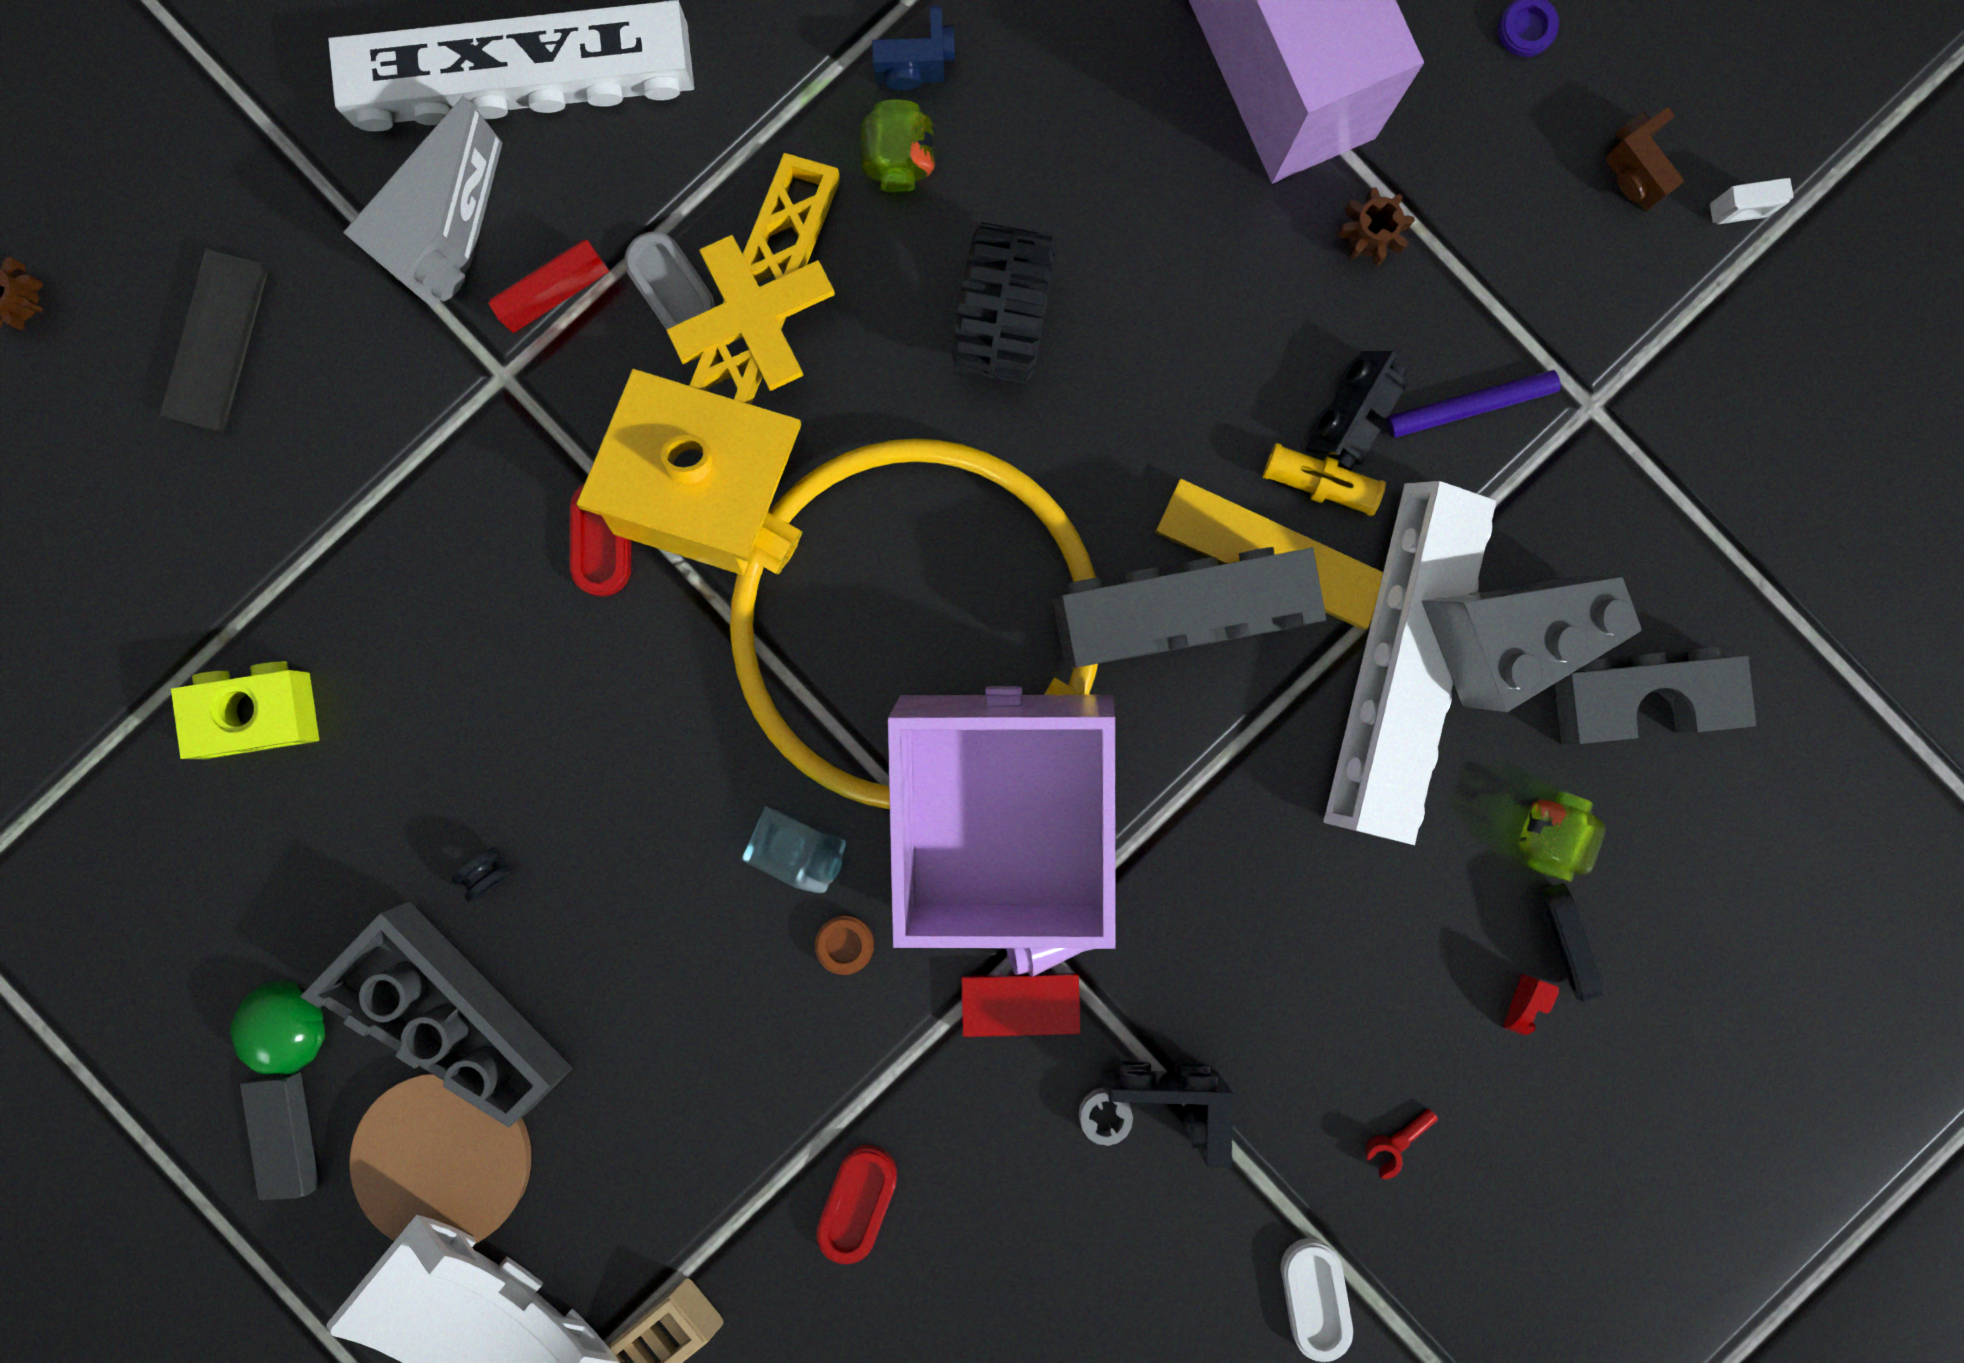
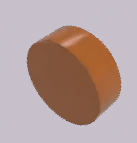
M838 915L828 920L820 928L815 940V952L819 962L828 971L839 975H850L860 971L869 962L874 951V936L870 927L862 919L853 915Z

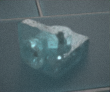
M764 807L742 857V861L795 888L823 894L841 869L842 853L846 846V840L821 832L776 809Z

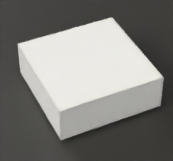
M1784 178L1732 186L1710 203L1713 223L1718 225L1769 217L1794 198L1791 179Z

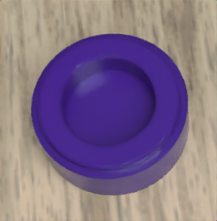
M1514 0L1504 10L1498 21V36L1502 45L1512 54L1521 57H1531L1543 52L1554 41L1559 29L1558 14L1554 6L1547 0Z

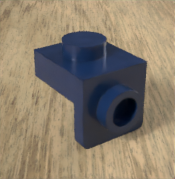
M930 5L931 38L872 40L876 84H886L889 88L895 90H911L918 88L921 83L944 82V61H955L954 24L942 25V5Z

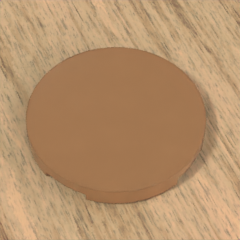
M430 1072L406 1079L382 1094L370 1106L360 1121L350 1152V1176L357 1201L370 1222L393 1241L398 1238L416 1215H420L457 1228L475 1237L476 1243L480 1242L498 1229L516 1208L526 1190L531 1170L530 1139L522 1118L508 1128L443 1087V1080Z

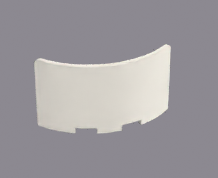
M416 1215L327 1323V1329L332 1336L363 1344L402 1363H620L605 1342L575 1310L572 1309L564 1317L536 1293L543 1282L507 1256L500 1265L496 1264L473 1250L472 1247L476 1243L475 1237L450 1225L420 1215Z

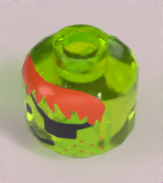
M895 99L875 104L874 111L864 116L859 128L861 170L867 177L880 182V188L884 191L895 193L911 191L915 189V182L928 177L935 166L933 121L927 114L920 111L918 104L912 101Z
M1561 791L1558 792L1556 801L1542 799L1534 802L1529 810L1518 841L1519 851L1528 858L1526 867L1572 883L1574 875L1581 876L1590 873L1594 868L1607 829L1605 823L1600 818L1590 814L1594 803Z

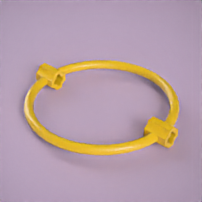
M913 438L869 444L845 452L821 464L802 477L767 512L749 558L744 576L737 574L731 602L730 632L736 673L744 697L755 719L769 740L795 767L821 786L845 798L889 810V786L855 777L833 766L814 753L796 736L774 706L759 670L753 630L754 605L758 584L764 567L775 574H780L795 552L803 531L789 523L797 513L813 498L833 484L853 474L874 467L906 462L939 463L954 466L979 474L999 484L1027 505L1043 522L1057 542L1067 562L1073 582L1096 578L1089 554L1077 530L1061 507L1042 487L1004 460L967 445L943 440ZM1098 664L1073 668L1068 684L1054 677L1044 695H1089Z

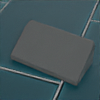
M301 1072L240 1083L258 1199L300 1198L308 1196L319 1189Z

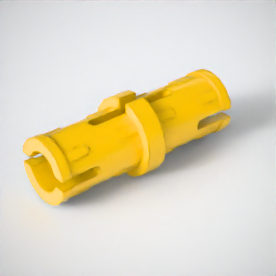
M1275 443L1271 450L1262 477L1311 493L1310 499L1322 503L1324 499H1328L1362 511L1371 517L1375 515L1386 487L1385 481H1378L1339 467L1338 460L1326 456L1322 461L1285 448L1278 443Z

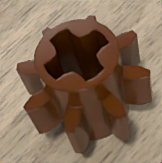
M1374 187L1366 196L1364 206L1356 200H1350L1344 212L1353 222H1347L1342 225L1337 234L1338 237L1349 238L1350 244L1353 247L1350 254L1352 260L1360 254L1372 256L1374 265L1379 266L1386 258L1387 247L1397 254H1401L1409 243L1399 232L1409 229L1414 223L1415 217L1404 216L1399 205L1403 197L1402 195L1398 194L1393 199L1380 197L1377 187ZM1375 219L1384 225L1377 235L1368 229V226Z
M7 257L3 261L2 266H0V328L3 322H5L7 325L22 331L25 329V320L32 317L35 312L42 313L43 308L39 305L37 290L44 285L42 281L30 275H24L26 265L11 257Z

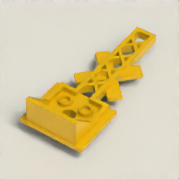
M784 153L743 255L733 235L700 249L701 256L724 299L723 304L666 329L683 365L701 357L690 385L688 386L636 369L632 370L577 502L579 509L601 515L614 535L744 576L749 558L802 425L799 419L754 406L752 402L762 377L769 391H772L803 376L802 370L781 331L786 317L835 295L834 289L819 260L808 265L807 263L840 183L838 168ZM793 178L819 185L816 195L794 205L787 193ZM793 227L798 237L796 245L773 255L767 244L770 236ZM771 276L773 277V281L760 287L758 286V282ZM743 338L749 350L731 357L726 345ZM732 378L737 388L734 399L708 392L710 387ZM698 450L703 453L702 459L693 466L677 467L674 465L675 459L683 451Z

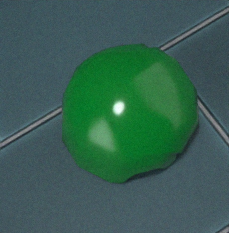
M286 980L261 984L243 998L230 1025L234 1052L245 1065L260 1074L285 1075L296 1073L314 1060L324 1041L325 1025L323 1023L321 1007L317 1008L300 997L303 992L298 988L296 982Z

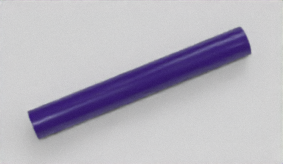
M1550 370L1388 416L1386 420L1390 436L1397 438L1557 393L1561 389L1560 378L1555 370Z

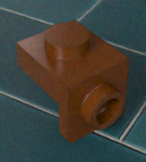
M1669 106L1652 119L1643 111L1615 133L1620 143L1605 157V160L1617 174V182L1621 191L1631 201L1638 202L1645 212L1685 182L1652 139V136L1658 133L1676 116Z

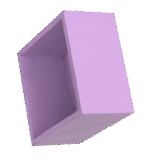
M1189 0L1272 184L1376 139L1424 64L1396 0Z
M989 686L985 688L986 695H900L888 717L893 948L1115 949L1114 695H1021L1022 687Z

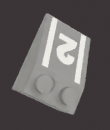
M462 96L343 233L434 309L440 300L446 301L453 297L464 283V273L471 266L503 143L475 106Z

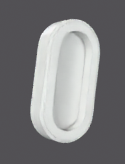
M1314 1238L1298 1240L1288 1247L1281 1261V1275L1292 1336L1301 1352L1308 1358L1319 1362L1333 1361L1341 1357L1348 1350L1353 1339V1325L1342 1264L1336 1253L1327 1243Z

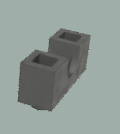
M1724 646L1687 650L1689 662L1668 664L1667 652L1630 656L1631 667L1610 669L1609 658L1594 659L1555 683L1561 745L1639 738L1637 710L1642 699L1652 691L1663 696L1670 704L1674 715L1676 733L1755 727L1757 725L1749 657L1726 658Z

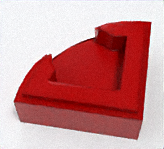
M1522 973L1503 1028L1524 1036L1534 1032L1536 1027L1533 1021L1537 1012L1540 1011L1547 1014L1551 1011L1559 994V987Z

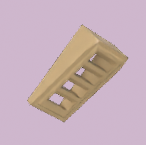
M686 1278L607 1346L620 1363H626L618 1354L623 1349L634 1363H658L638 1340V1337L641 1336L661 1360L659 1363H683L710 1341L723 1325V1319L693 1281ZM660 1320L661 1323L665 1326V1328L670 1332V1334L678 1342V1347L674 1345V1343L669 1339V1337L665 1334L661 1327L656 1323L657 1321Z

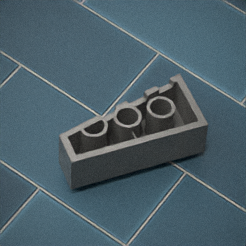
M1274 547L1255 549L1239 553V562L1218 565L1217 557L1204 558L1182 563L1183 572L1161 576L1160 567L1142 569L1125 573L1126 583L1108 587L1103 586L1102 577L1068 583V594L1052 600L1065 670L1326 621L1313 547L1276 555Z
M410 901L380 913L300 996L317 1008L325 1006L346 1019L343 1024L363 1037L370 1034L397 1051L395 1057L415 1069L420 1066L443 1080V1087L508 1128L531 1111L573 1069Z

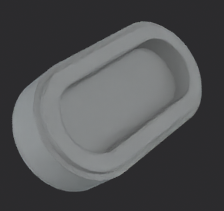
M647 232L639 235L630 243L625 254L627 273L666 329L717 307L711 292L681 248L670 236L660 232Z

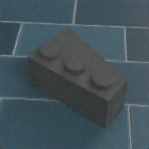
M1573 576L1517 585L1507 589L1469 593V595L1421 601L1462 706L1468 708L1508 712L1642 631L1623 577Z

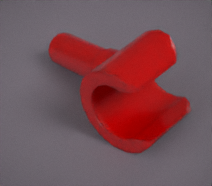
M1428 1108L1401 1132L1398 1131L1392 1137L1377 1135L1367 1142L1365 1148L1367 1161L1380 1151L1386 1150L1393 1154L1392 1159L1379 1168L1378 1174L1380 1178L1390 1179L1401 1171L1403 1165L1401 1153L1410 1146L1412 1141L1438 1120L1437 1116Z

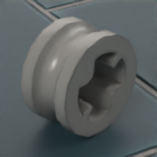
M1102 1087L1092 1090L1084 1097L1079 1107V1119L1083 1132L1091 1141L1099 1145L1109 1146L1117 1144L1127 1137L1132 1128L1133 1115L1129 1103L1113 1102L1114 1111L1121 1118L1119 1124L1114 1128L1109 1123L1110 1130H1098L1096 1119L1090 1115V1112L1095 1105H1098L1100 1110H1102L1101 1102H1109L1105 1089Z

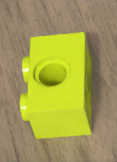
M269 662L250 666L251 676L230 679L229 671L205 672L192 675L193 685L171 688L180 758L210 759L319 741L310 673L288 670L287 662ZM245 695H248L253 701L254 713L252 718L246 724H243L238 717L237 706L239 701Z

